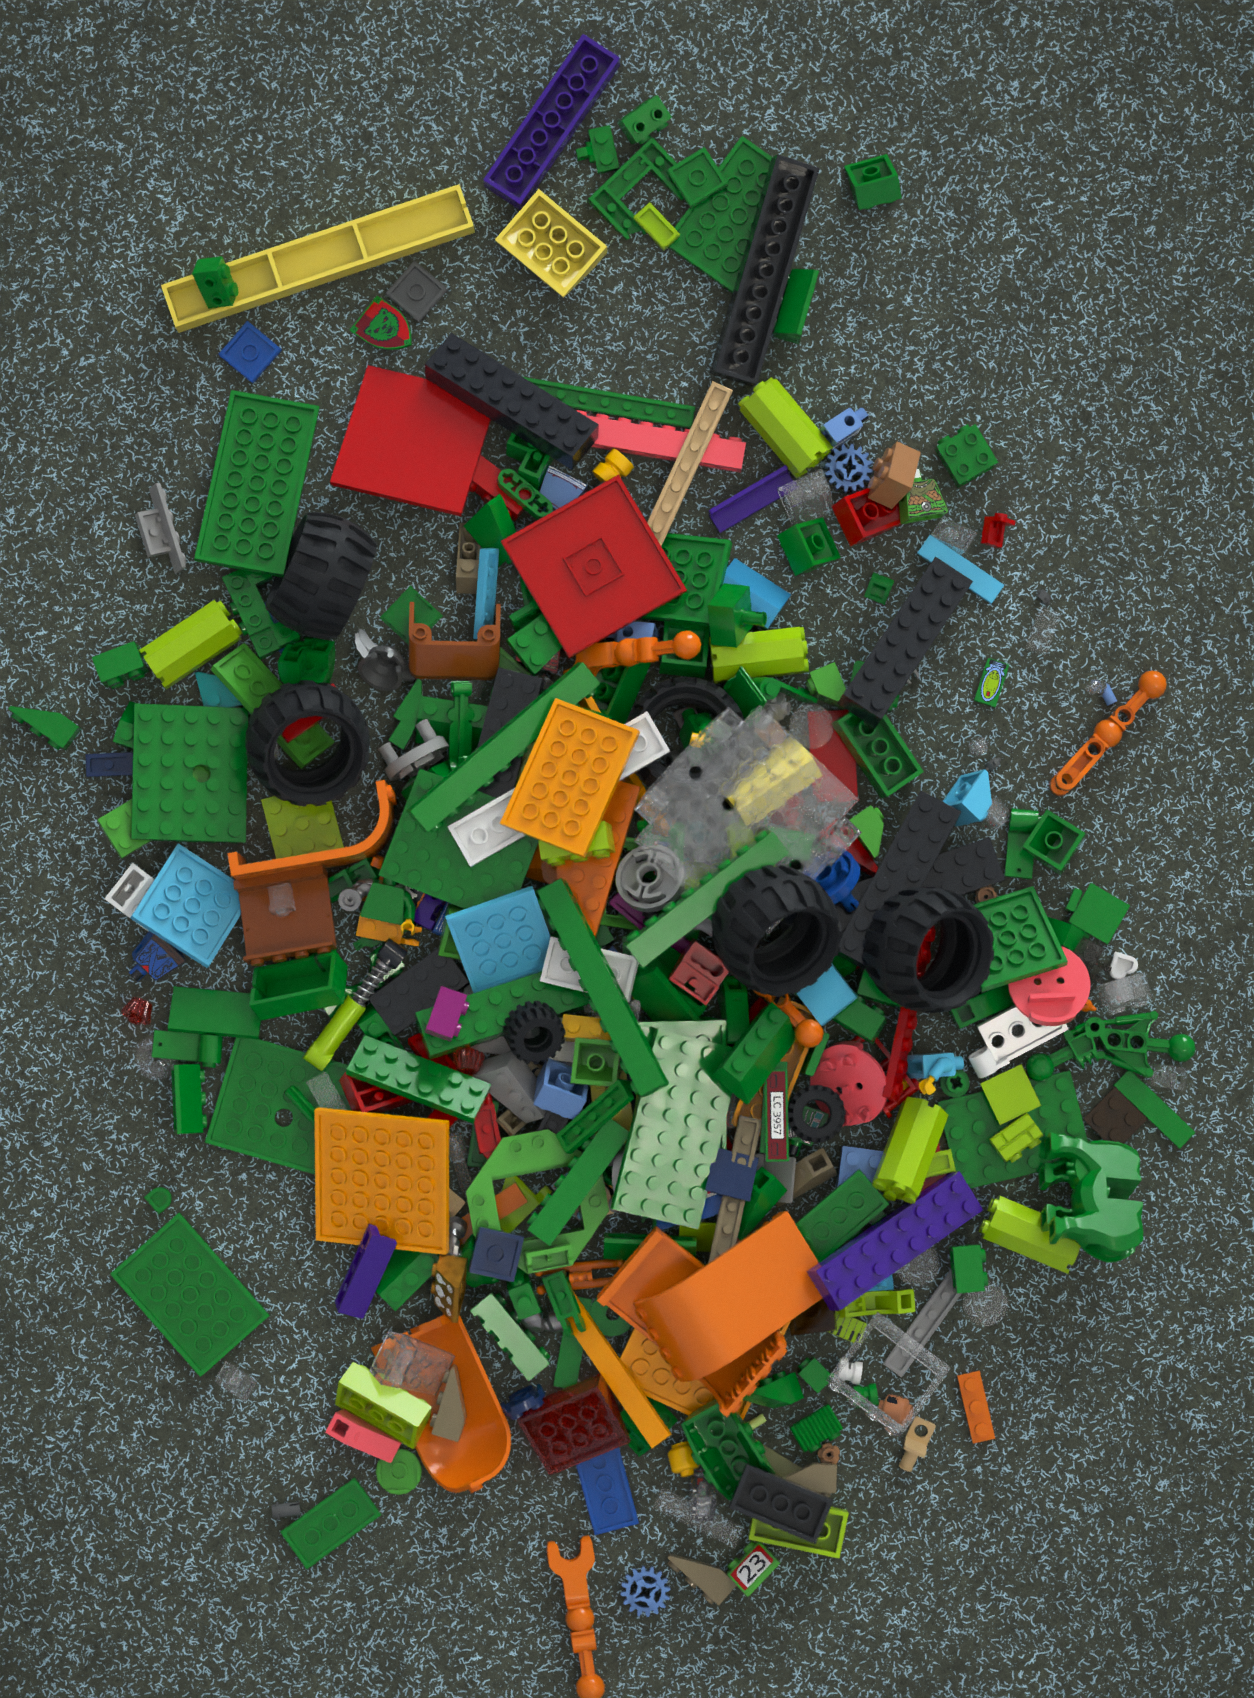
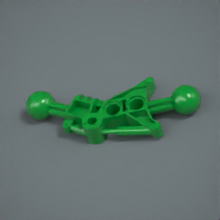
M1156 1011L1117 1016L1115 1019L1109 1020L1091 1017L1087 1021L1075 1026L1073 1030L1063 1032L1066 1042L1065 1047L1050 1055L1045 1053L1031 1055L1026 1062L1025 1069L1031 1079L1042 1082L1052 1076L1054 1067L1072 1058L1081 1069L1085 1068L1084 1062L1091 1066V1059L1096 1062L1105 1059L1115 1066L1137 1073L1145 1078H1150L1153 1076V1070L1147 1061V1051L1168 1053L1174 1061L1186 1062L1194 1056L1196 1046L1193 1039L1183 1033L1176 1034L1169 1040L1148 1038L1150 1026L1158 1018ZM1116 1024V1026L1134 1024L1128 1030L1105 1028V1025ZM1095 1025L1097 1031H1092L1090 1026ZM1109 1035H1115L1118 1038L1119 1043L1117 1046H1111L1108 1043ZM1136 1037L1140 1039L1141 1047L1139 1049L1131 1046V1038ZM1094 1039H1098L1103 1050L1109 1055H1106L1103 1051L1097 1052Z

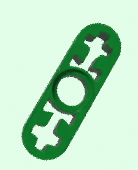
M504 469L499 473L497 479L498 487L535 519L539 520L552 512V503L514 470ZM510 476L512 478L511 483L505 484L503 482L504 477L508 478ZM517 483H519L520 485L516 488V491L513 492L512 490L514 486L516 487ZM528 490L531 498L528 500L521 499L519 491ZM534 498H537L536 503H533L531 507L530 504H532ZM546 506L545 512H538L539 507Z

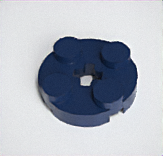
M536 1384L537 1388L533 1389L532 1385H529L509 1396L510 1401L507 1404L503 1401L500 1405L505 1416H509L511 1420H516L526 1410L530 1408L534 1410L544 1404L542 1399L545 1396L542 1386Z

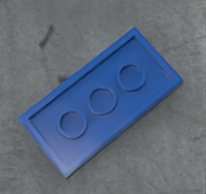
M616 1433L571 1445L594 1535L639 1524Z

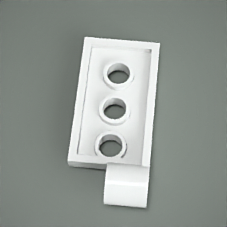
M1014 1005L976 1025L986 1046L970 1054L968 1059L978 1078H984L1009 1064L1010 1060L1069 1029L1066 1024L1058 1026L1033 1025L1029 1018L1022 1014ZM1016 1024L1023 1026V1032L1019 1036H1014L1011 1032L1012 1027ZM996 1035H1001L1003 1043L998 1047L992 1046V1038Z

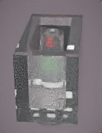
M694 1471L695 1474L689 1476L690 1518L699 1522L714 1521L717 1500L715 1486L713 1483L709 1484L703 1474L704 1471Z

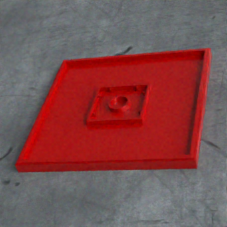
M368 365L330 479V485L462 517L491 419L427 379Z
M619 474L501 541L503 548L569 659L687 592L686 587Z

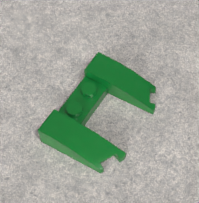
M652 137L590 196L587 202L626 240L630 239V234L639 231L642 232V235H645L647 233L633 219L635 215L620 199L651 171L681 201L683 199L682 195L666 172L667 169L677 163Z

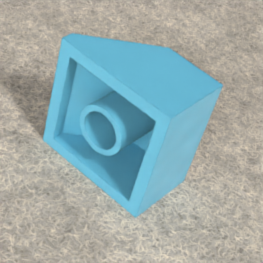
M985 769L961 775L942 801L961 811L955 824L956 827L981 822L988 815L987 811L992 805L989 775Z

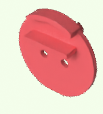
M1062 947L1068 960L1067 966L1008 984L1009 994L1014 1005L1033 1023L1044 1026L1066 1024L1075 1019L1087 1002L1090 993L1088 970L1082 960L1067 948ZM1062 978L1064 983L1058 984L1057 979ZM1039 979L1041 981V984L1036 985L1034 983V980Z
M842 1041L826 1048L823 1051L814 1076L810 1077V1086L822 1085L829 1087L839 1095L846 1111L845 1126L870 1122L880 1114L887 1101V1098L882 1096L884 1085L886 1086V1076L882 1067L873 1056L862 1050L864 1048L863 1044L856 1041ZM857 1083L862 1084V1089L857 1087ZM837 1087L842 1089V1093L837 1091ZM815 1100L820 1110L828 1113L830 1117L827 1105L822 1101Z

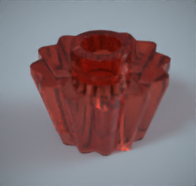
M133 997L121 1010L122 1014L133 1024L150 1025L152 1004L144 999Z
M471 1047L455 1050L453 1057L456 1070L467 1075L477 1074L485 1055H483V1052H479Z

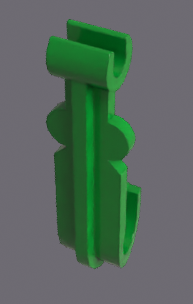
M451 681L450 685L451 695L454 697V707L447 711V717L452 721L449 724L448 764L450 771L471 755L472 724L468 721L473 719L474 711L468 707V696L472 694V683H469V681Z

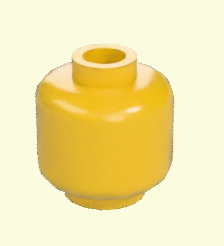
M686 1441L672 1445V1449L668 1452L672 1472L681 1474V1477L695 1474L694 1470L700 1464L697 1465L691 1455L693 1451L689 1442Z

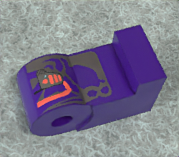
M425 894L415 912L414 923L433 932L436 925L435 920L440 910L444 908L446 901Z

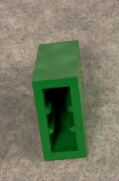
M499 494L486 503L464 525L465 529L482 549L499 548L498 567L505 562L508 565L512 563L501 541L516 533L503 497Z

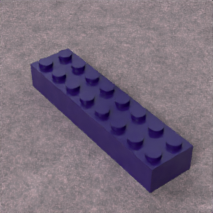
M582 34L483 179L484 187L521 210L620 67V57L585 34Z
M961 1172L948 1173L920 1192L914 1204L904 1203L806 1272L830 1311L842 1310L983 1211Z

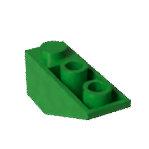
M13 706L8 708L13 712L12 718L21 724L26 721L31 725L30 731L39 737L44 734L49 738L47 743L57 750L61 747L67 750L82 729L61 713Z
M726 976L719 985L717 999L721 1017L726 1020L727 1043L735 1044L749 1026L748 995L745 985L734 976Z
M1007 984L973 997L967 1001V1004L960 1008L951 1009L949 1013L958 1030L1014 1003L1010 997Z
M372 1003L366 1006V1010L357 1021L364 1034L405 1050Z
M762 1166L755 1174L750 1202L745 1201L738 1233L740 1241L751 1232L788 1191L774 1175Z
M784 1370L772 1374L773 1379L767 1377L759 1380L756 1383L757 1387L750 1396L745 1395L742 1400L775 1409L803 1399L804 1396L796 1373L786 1374Z

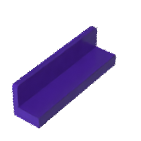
M785 465L709 510L708 515L719 534L794 491L797 489V486L788 473V467Z
M368 1224L337 1294L335 1304L338 1313L360 1319L364 1318L396 1247V1239L380 1235L378 1227Z

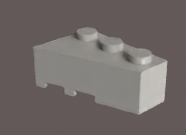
M512 1051L480 1061L472 1077L490 1083L491 1089L489 1093L525 1123L544 1118L548 1110H543L533 1105L537 1078L523 1060H518Z

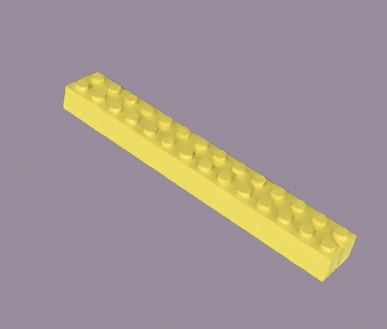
M458 184L226 263L230 268L232 279L238 285L239 290L233 306L208 309L193 275L163 284L161 287L175 328L180 333L475 233L461 187Z

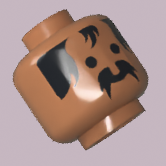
M889 1394L884 1401L880 1400L878 1414H881V1419L885 1424L902 1427L911 1420L913 1405L910 1404L908 1398Z

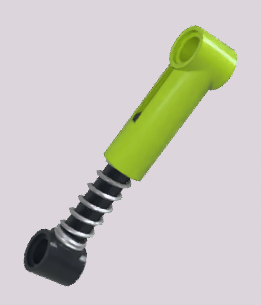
M390 938L386 940L376 955V965L371 967V972L367 973V977L365 980H362L361 986H357L358 990L353 993V997L349 995L346 997L344 1004H341L319 1037L308 1048L303 1056L304 1060L320 1071H323L332 1059L334 1052L366 1010L365 1002L370 1000L369 996L375 994V988L379 987L380 981H384L383 977L388 975V972L391 971L390 969H396L408 952L406 949Z

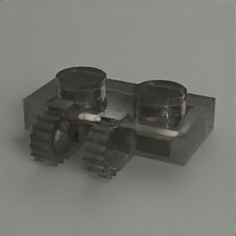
M1083 936L1073 953L1086 966L1090 979L1102 984L1104 979L1101 975L1092 972V968L1096 965L1103 971L1110 972L1112 967L1099 959L1104 948Z

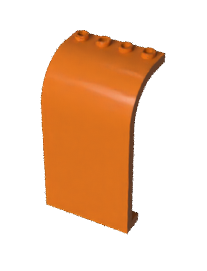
M385 780L376 781L380 806L379 820L371 835L361 843L350 847L247 864L246 858L238 852L228 853L231 876L236 880L318 865L329 868L358 863L365 858L375 856L385 847L393 832L395 821L393 805H397L394 789Z
M788 1211L778 1212L768 1223L680 1283L660 1294L649 1298H642L633 1303L636 1308L635 1313L647 1326L649 1337L656 1341L660 1347L659 1353L665 1361L669 1362L672 1367L671 1373L675 1379L680 1380V1382L694 1381L729 1364L821 1300L822 1296L806 1272L819 1262Z
M655 1226L599 1292L597 1301L603 1306L607 1305L659 1347L656 1341L649 1337L647 1333L648 1328L644 1321L642 1322L635 1313L636 1308L633 1303L639 1299L649 1298L666 1291L705 1265ZM778 1329L729 1364L698 1379L716 1398L719 1410L723 1415L728 1417L731 1412L733 1414L736 1413L742 1405L740 1401L745 1395L750 1396L756 1389V1382L761 1377L764 1379L770 1373L771 1365L775 1360L779 1361L787 1352L785 1349L787 1347L786 1340Z

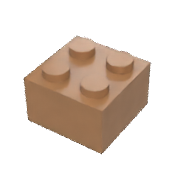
M898 441L891 448L888 447L883 456L877 458L872 468L874 475L868 484L870 489L868 498L892 509L912 489L921 452Z

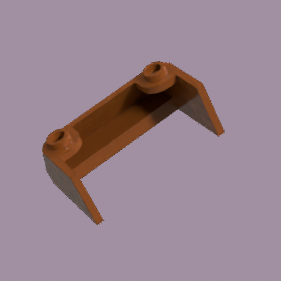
M410 602V674L417 679L492 680L496 678L500 664L501 604H496V625L482 626L478 631L477 641H432L431 629L425 624L414 623V602Z

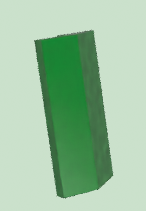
M605 1232L603 1259L627 1260L648 1234ZM668 1235L696 1258V1236Z

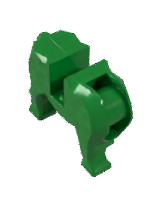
M1050 1132L1044 1140L1045 1160H1053L1060 1157L1064 1159L1054 1164L1044 1162L1038 1172L1039 1190H1046L1055 1183L1068 1182L1072 1192L1070 1197L1071 1209L1046 1204L1041 1211V1231H1049V1244H1056L1060 1239L1069 1238L1075 1240L1087 1254L1100 1261L1114 1263L1128 1258L1135 1252V1247L1143 1241L1141 1220L1143 1202L1127 1200L1141 1182L1140 1157L1137 1150L1120 1142L1107 1140L1086 1142L1081 1138Z

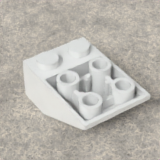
M132 863L105 897V900L130 918L153 883L154 878Z

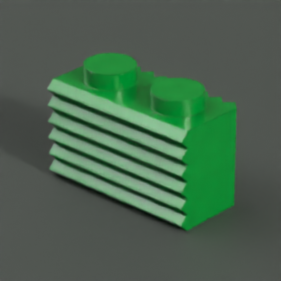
M829 1404L824 1405L789 1427L803 1452L808 1450L809 1453L821 1447L820 1442L827 1438L829 1441H832L840 1436V1430L843 1429Z

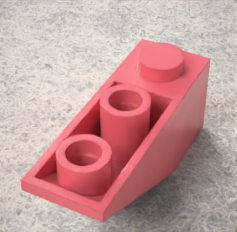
M345 1409L335 1412L325 1432L348 1446L389 1463H392L402 1442Z

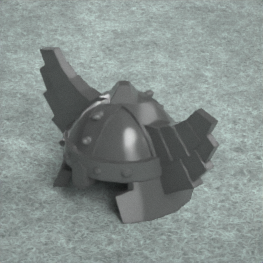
M358 628V633L354 634V650L362 659L358 664V672L367 684L381 691H392L400 687L402 681H414L417 679L410 674L409 661L403 659L395 645L378 646L368 637L365 630Z

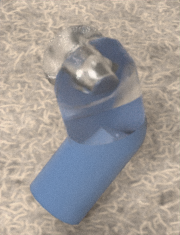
M1094 679L1086 684V691L1089 694H1101L1107 706L1117 702L1108 683Z

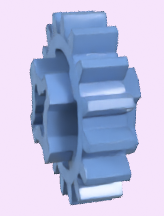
M842 444L841 451L834 448V456H827L831 463H825L824 468L829 469V471L825 472V477H831L829 485L837 484L836 491L842 487L845 494L850 488L853 493H856L857 486L864 489L863 481L869 483L870 478L867 475L872 474L873 470L868 467L873 462L866 460L869 453L862 454V447L854 450V445L851 444L849 449H846L845 445ZM846 455L843 461L835 462L839 457ZM855 456H856L858 459H860V461L862 462V464H858V463H857V461L854 459ZM850 459L851 468L853 470H851V473H849V476L847 478L845 467L847 466ZM835 473H839L843 481L839 480ZM862 475L859 480L851 483L852 478Z
M642 1565L640 1572L633 1568L634 1575L626 1574L625 1577L628 1583L622 1582L621 1584L622 1587L626 1588V1590L621 1592V1596L627 1597L623 1604L630 1603L629 1611L632 1612L634 1609H637V1616H640L643 1611L649 1617L652 1610L657 1615L659 1606L661 1608L666 1607L663 1600L670 1599V1596L665 1594V1592L670 1591L669 1586H664L668 1581L667 1577L661 1579L662 1571L654 1573L653 1566L650 1567L649 1571H646L645 1566ZM643 1576H650L656 1580L652 1582L646 1581ZM635 1581L637 1584L636 1591L630 1594V1587ZM642 1586L652 1588L649 1591V1596L646 1597L645 1594L639 1595L642 1592ZM661 1588L660 1598L656 1602L654 1598L655 1592ZM643 1601L646 1602L648 1606H641L635 1602Z

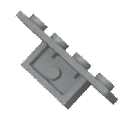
M155 483L149 489L155 509L137 512L135 517L147 556L152 557L168 553L174 573L177 574L186 568V557L181 552L179 545L180 537L172 523L173 514L168 510L166 492L162 489L160 483Z

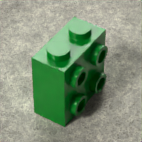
M967 424L957 430V435L952 438L948 435L937 442L939 445L935 451L957 488L996 467L998 464L996 457L976 424L971 427Z

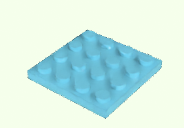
M178 843L130 919L208 968L241 915L239 893L234 890V879Z
M533 886L445 916L473 993L543 970L551 936Z

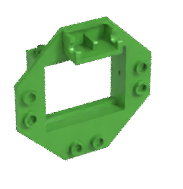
M549 1129L503 1137L466 1190L473 1236L476 1238L479 1226L501 1231L493 1180L566 1167L575 1155L579 1158L582 1152L576 1149L572 1154H566L556 1134ZM603 1173L578 1207L581 1227L561 1231L550 1246L536 1236L524 1238L518 1268L527 1274L574 1264L609 1212Z

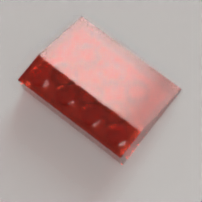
M601 1373L543 1397L544 1404L534 1410L530 1408L517 1419L518 1424L549 1476L631 1441L612 1391Z

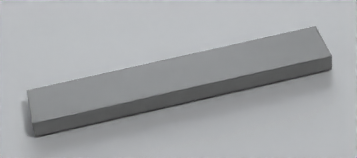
M951 1269L883 1362L886 1367L901 1378L962 1294L953 1292Z

